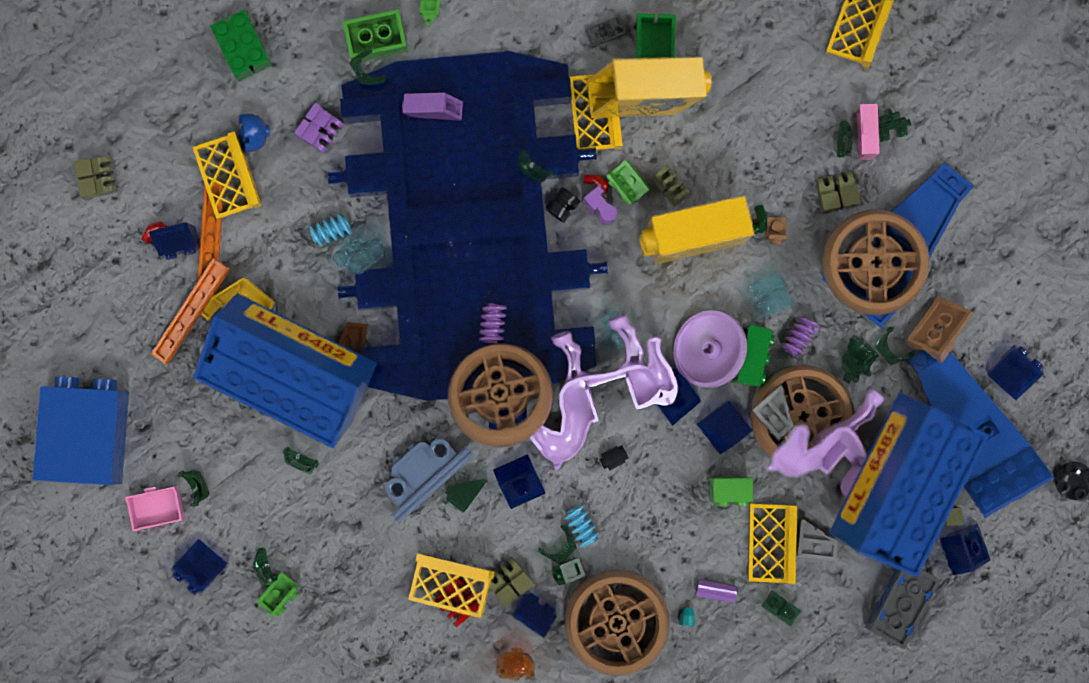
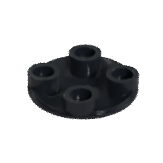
M1068 462L1061 466L1055 476V485L1058 492L1070 500H1083L1089 494V468L1080 462Z

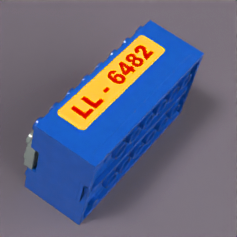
M237 293L214 315L193 379L334 449L355 418L377 362Z
M899 392L829 533L860 554L918 577L989 435Z

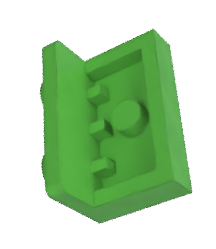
M628 159L606 175L610 186L617 189L621 200L626 204L628 203V205L635 203L651 190Z
M282 571L258 599L257 603L270 613L269 616L271 618L276 615L280 616L287 607L284 605L288 600L292 602L299 594L297 590L300 585Z

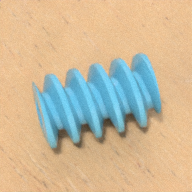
M338 213L337 220L330 216V223L323 219V226L316 222V229L309 225V231L316 246L317 243L320 246H324V240L328 244L331 243V237L335 241L338 240V234L344 238L345 231L349 235L352 234V229L345 214L342 217Z
M584 503L566 511L565 513H568V515L564 518L565 520L571 519L568 527H575L571 533L579 534L575 538L576 541L582 540L579 548L600 539L596 538L599 534L598 531L592 532L596 527L595 524L588 525L592 520L591 517L585 518L588 511H581L585 506Z

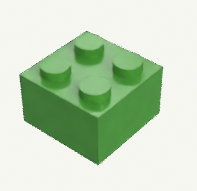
M709 477V500L717 506H728V502H734L736 506H748V502H753V478Z

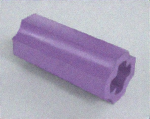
M698 579L695 595L734 603L737 587Z

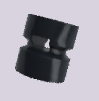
M561 187L555 194L556 199H551L545 209L556 219L565 223L571 215L570 211L575 210L581 201L566 188Z

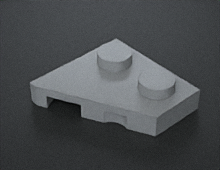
M781 385L752 409L755 415L778 440L793 428L784 390Z
M800 519L796 556L836 561L838 541L807 521Z

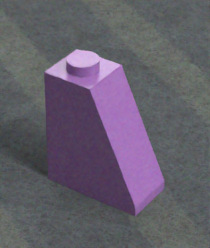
M446 93L404 94L402 108L403 113L417 118L462 120L463 101Z

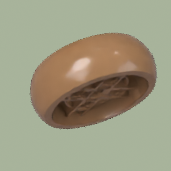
M866 210L842 221L831 233L823 253V272L829 289L842 304L862 314L884 315L905 307L920 293L929 272V251L920 231L908 219L886 210ZM865 225V235L853 243L848 254H838L839 248L846 236L856 228ZM886 225L898 230L907 239L913 252L904 253L898 242L886 235ZM874 237L880 241L878 248H874L871 245V240ZM894 256L900 260L898 267H894L891 264V259ZM854 257L858 258L861 262L859 268H854L851 264ZM875 257H877V260H880V264L876 268L874 267L875 265L871 264ZM904 271H913L912 277L903 291L887 300V289L894 286L900 280ZM838 272H848L853 282L866 290V300L852 294L843 284ZM875 276L881 281L879 287L872 285V279Z
M492 344L470 353L456 367L448 387V406L455 424L472 440L490 447L513 446L532 437L547 420L553 402L552 382L544 365L529 351L511 344ZM502 361L520 364L527 368L534 376L523 378L517 371L503 367ZM485 366L486 371L478 376L472 390L463 392L468 379L478 369ZM495 374L501 375L498 380L492 379V376ZM517 388H524V392L521 394H516L515 390ZM499 392L503 393L501 398H498ZM480 396L486 397L482 403L476 402ZM539 398L532 414L524 422L516 426L515 420L525 411L529 400ZM503 410L509 411V414L505 417L499 416ZM477 412L483 419L497 424L498 430L479 427L467 417V414Z
M794 365L778 370L769 376L764 384H761L752 402L751 426L759 446L773 459V455L779 446L770 437L769 434H772L770 430L755 415L752 409L783 383L786 391L784 396L793 427L804 425L812 434L811 439L807 441V449L812 446L813 440L818 433L830 427L831 419L840 417V422H843L855 414V409L846 387L830 372L811 365ZM804 378L815 380L824 385L833 394L835 400L826 401L818 392L806 388ZM795 393L802 395V401L799 404L794 401ZM819 407H823L826 411L825 416L822 418L817 414ZM801 412L807 415V417L804 418V422L802 420H799L798 416L801 415ZM790 430L783 436L784 439L787 438Z
M607 570L589 577L575 590L569 600L565 613V632L571 649L586 666L606 675H629L646 668L661 653L669 634V611L662 594L648 579L627 570ZM609 584L630 585L640 590L646 597L636 601L626 594L612 593ZM593 593L597 602L590 611L588 626L579 630L578 619L580 609L587 597ZM606 600L614 602L612 609L607 610L603 607ZM633 609L639 610V617L631 618L629 616L630 611ZM656 616V628L649 645L641 652L638 643L645 633L646 619ZM615 618H618V620L622 619L620 627L612 625ZM599 626L605 629V633L601 636H597L594 633L595 628ZM625 635L631 637V642L627 645H623L620 642L621 638ZM598 644L606 650L622 652L625 660H606L595 655L588 648Z

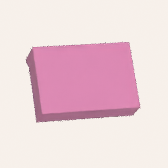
M860 104V109L857 111L859 160H872L880 154L878 104Z
M179 486L156 490V487L144 489L145 493L125 497L133 531L185 520Z

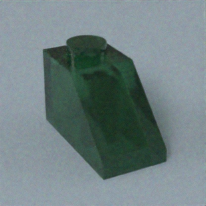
M484 478L458 482L455 486L451 484L445 492L448 495L446 500L464 513L487 480Z

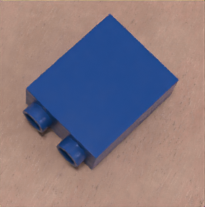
M55 376L54 387L40 386L33 480L100 485L122 484L129 392L117 391V380L93 379V389H79V378Z

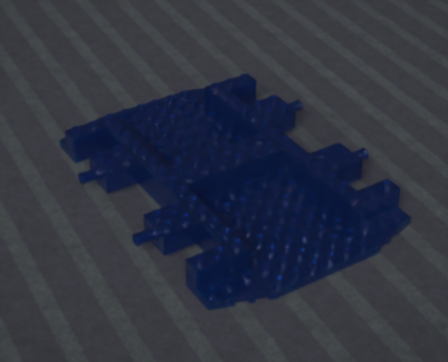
M512 51L396 61L341 85L343 98L340 99L341 117L345 124L381 121L383 152L345 156V171L328 172V183L346 182L348 194L351 198L387 194L393 267L356 270L355 285L337 287V291L343 292L338 293V298L356 297L360 311L397 308L400 344L362 348L363 356L377 362L368 387L425 401L448 399L450 379L459 363L473 351L492 345L491 343L479 341V338L485 337L480 334V330L486 329L481 326L482 322H486V320L481 318L482 315L487 314L482 311L483 307L488 306L485 303L499 304L507 307V309L501 310L502 313L506 314V317L500 318L505 324L499 326L504 332L498 333L499 336L503 337V340L497 343L515 345L536 356L548 371L552 385L565 380L568 371L566 353L562 348L554 345L552 341V336L558 333L569 331L572 341L580 345L581 371L597 366L594 326L555 330L552 293L589 290V277L591 275L608 274V268H603L607 267V261L589 263L586 249L548 253L541 180L578 177V163L580 161L597 160L596 147L588 149L577 148L576 135L537 138L534 107L571 103L572 93L568 64ZM446 93L463 101L462 120L417 118L403 113L402 108L404 94ZM502 361L503 367L517 371L523 378L534 376L527 368L520 364ZM485 366L478 369L468 379L463 392L472 390L478 376L486 371ZM495 374L492 376V379L498 380L501 375ZM517 388L515 393L524 392V388Z

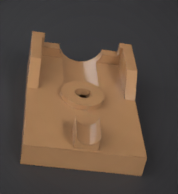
M938 296L908 337L907 343L909 348L922 349L937 359L938 362L943 363L953 349L956 338L973 316L972 311Z

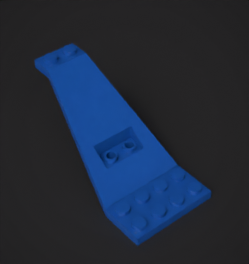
M944 161L932 176L891 212L903 216L916 226L926 241L930 259L959 203L972 190L974 185ZM886 225V235L897 241L903 252H913L907 239L898 230ZM875 237L871 240V245L874 248L880 246L879 239ZM895 256L891 259V264L894 267L900 265L899 258ZM854 257L851 264L854 268H859L861 262L858 258ZM875 257L871 264L875 265L874 267L876 268L880 264V260H877V257ZM904 271L900 280L894 286L887 289V300L903 291L909 283L913 271ZM838 272L845 287L855 296L866 300V290L855 284L848 272ZM875 276L872 279V285L879 287L881 281ZM895 312L884 315H864L881 328Z
M924 350L908 359L921 380L931 407L984 433L988 430L991 431L964 485V489L984 518L1054 479L1052 473L1032 446L951 352L943 363L938 362L937 359Z

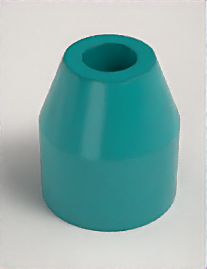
M683 608L680 614L679 625L694 627L695 614L692 608Z

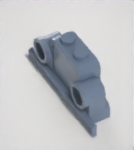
M436 439L431 445L427 442L417 443L416 441L407 448L409 452L404 457L399 455L393 461L395 465L392 467V475L395 478L391 479L386 485L387 495L400 506L392 514V517L400 523L465 465L474 454L467 447L458 454L444 439Z

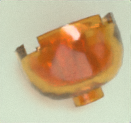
M511 648L510 652L502 654L497 661L496 676L499 675L500 678L519 680L523 676H525V680L533 679L535 677V663L528 653L522 652V648Z

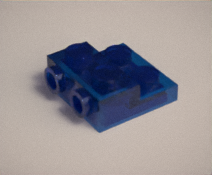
M1013 345L1001 357V360L987 372V375L1015 400L1044 375V371L1041 369L1043 365L1037 359L1032 361L1027 356L1029 352L1021 345L1019 347Z
M198 539L173 565L171 571L173 572L172 576L178 582L183 580L188 585L186 588L193 595L198 593L201 596L228 563Z

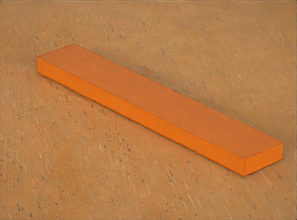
M215 182L211 189L212 193L220 196L224 186ZM205 184L198 280L213 258L220 261L223 218L216 219ZM222 200L218 205L219 213H223L224 201Z
M215 258L211 260L151 354L164 364L169 365L230 271V268Z

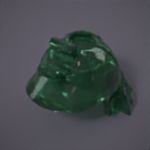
M855 335L850 339L841 359L842 368L846 372L843 381L848 384L851 381L857 383L859 376H871L870 366L879 357L877 352L868 343Z

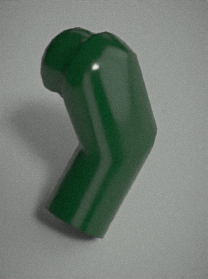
M759 205L755 207L758 224L752 225L754 234H762L765 231L768 220L764 206Z

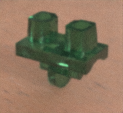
M890 108L885 109V115L879 116L881 123H878L879 141L890 140L889 130L895 129L896 137L907 136V126L911 125L910 119L905 117L897 118L900 116L899 112L893 113Z
M773 590L761 605L790 627L801 613L799 608Z

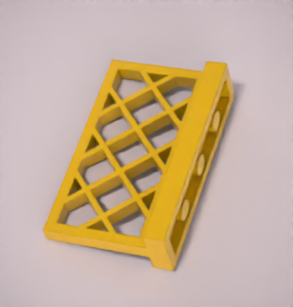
M845 0L826 53L861 63L863 67L870 68L894 0H881L880 3L874 6L871 0H867L870 7L863 11H860L857 5L858 2L863 0H852L850 3L849 0ZM854 5L858 13L848 17L845 12L846 8ZM872 10L875 19L866 23L863 14ZM860 16L864 25L854 29L851 20ZM848 22L852 31L842 35L839 27ZM866 28L869 35L860 41L856 32ZM854 34L857 43L847 46L844 38ZM842 40L845 46L844 49L840 51L832 49L833 43ZM859 45L862 50L861 57L853 56L850 49Z
M595 74L569 77L577 153L608 149L619 150L623 146L620 117H606L608 123L602 128L595 123L597 118L592 120L584 114L590 107V103L582 94L588 88L586 80ZM573 81H582L586 84L581 93L574 89ZM580 97L588 103L583 111L579 110L575 104ZM582 116L591 122L585 130L580 128L577 123ZM592 124L601 130L595 139L587 133ZM602 133L610 138L609 145H602L597 141ZM583 135L592 140L588 147L580 148L579 140Z
M235 131L228 133L227 136L192 147L217 220L253 207L258 208L262 206L239 136ZM227 141L229 148L226 154L217 151L219 144ZM207 148L212 151L208 160L200 157L199 150ZM215 153L224 157L220 166L211 163ZM227 158L234 161L235 166L232 172L223 169ZM208 165L218 168L214 178L206 175L205 171ZM221 170L230 174L226 184L216 180ZM233 176L240 179L241 184L238 190L228 186ZM215 182L224 186L220 196L212 193L211 189ZM227 188L236 192L232 202L222 198ZM239 194L246 197L247 205L240 207L234 204ZM221 200L230 204L228 210L223 213H219L218 210Z
M750 503L749 581L796 584L797 505ZM754 508H763L767 515L759 521L754 516ZM766 508H773V510L769 512ZM776 509H785V518L778 522L772 513ZM769 516L777 523L770 532L761 524ZM784 521H785V528L781 525V523H783ZM759 525L767 532L760 541L754 536V530ZM778 526L785 531V536L780 541L771 534ZM770 535L777 544L768 551L761 542ZM754 539H755L756 542H757V544H756L755 546H753ZM784 540H785V547H783V546L780 544V543H782ZM758 545L767 552L760 560L753 555V550ZM778 545L784 550V556L779 561L771 554ZM768 555L776 562L769 570L761 563ZM753 558L757 561V563L754 564V565H753ZM759 564L766 573L762 577H753V569ZM779 565L784 570V578H775L770 572ZM769 574L772 578H764V577H766V576Z
M417 554V566L408 600L478 618L483 617L490 583L494 579L495 572ZM422 567L428 568L431 576L424 581L420 575ZM446 572L450 580L441 585L437 575ZM462 576L465 578L467 585L459 590L454 580ZM434 578L438 588L430 592L425 583ZM478 581L485 582L483 591L477 594L473 584ZM452 583L456 592L448 597L443 588ZM423 586L427 595L421 599L415 597L417 588ZM470 587L474 597L466 601L461 592ZM440 590L445 599L440 603H436L432 595ZM459 595L463 604L457 608L453 607L450 599ZM475 599H477L480 605L478 613L472 612L468 606Z

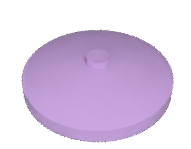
M703 311L690 317L680 328L674 342V361L679 373L688 382L704 388L718 387L729 382L740 371L746 358L747 341L741 325L733 317L720 311Z

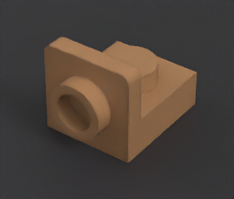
M767 217L766 241H771V244L781 245L782 242L788 240L786 235L787 218Z

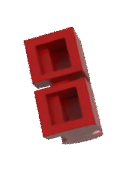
M461 576L454 580L459 590L467 585ZM452 583L444 589L448 597L456 592ZM470 587L461 592L466 601L474 597L472 591L467 594ZM440 593L434 600L436 603H439L445 598ZM459 595L450 599L451 603L455 601L459 603L457 607L463 604ZM477 599L468 604L472 612L479 610L480 605ZM450 611L446 616L450 619L455 614L459 615V618L453 623L456 628L470 617V615Z

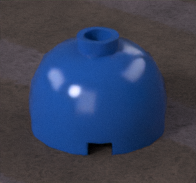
M239 114L238 124H242L239 135L244 153L261 149L266 143V137L270 136L269 126L265 125L258 115Z

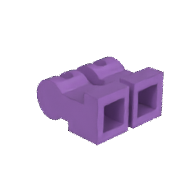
M315 103L305 116L310 123L303 119L294 134L325 154L328 149L320 144L321 141H325L330 145L333 141L326 134L320 133V129L323 128L329 135L337 137L338 133L331 127L335 125L342 129L344 124Z
M598 186L584 197L582 203L592 215L594 213L598 215L600 223L609 225L616 218L617 210L603 199L602 194L604 191Z

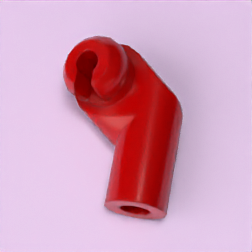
M584 174V184H595L597 187L600 186L602 188L603 194L608 192L609 183L601 175Z
M160 221L150 224L146 228L141 240L149 244L154 234H165L167 232V225Z

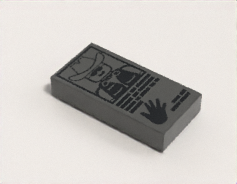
M620 15L585 29L591 48L627 34Z

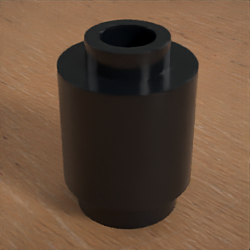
M616 445L601 453L602 458L599 460L604 469L608 468L611 471L626 463L625 460L629 459L622 445L619 447Z

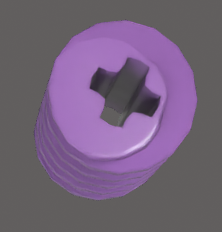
M485 303L488 306L483 307L482 311L487 314L482 315L481 318L486 320V322H482L481 326L486 329L480 330V334L485 337L479 338V341L499 344L497 342L503 340V337L499 336L498 333L504 332L499 326L505 324L500 318L506 317V314L502 313L501 310H505L507 307L499 304Z
M803 317L797 319L800 324L795 323L793 325L795 330L789 331L792 337H785L787 343H781L783 350L797 360H800L797 356L798 353L804 355L801 348L809 347L805 341H813L809 335H817L814 328L821 329L815 322Z

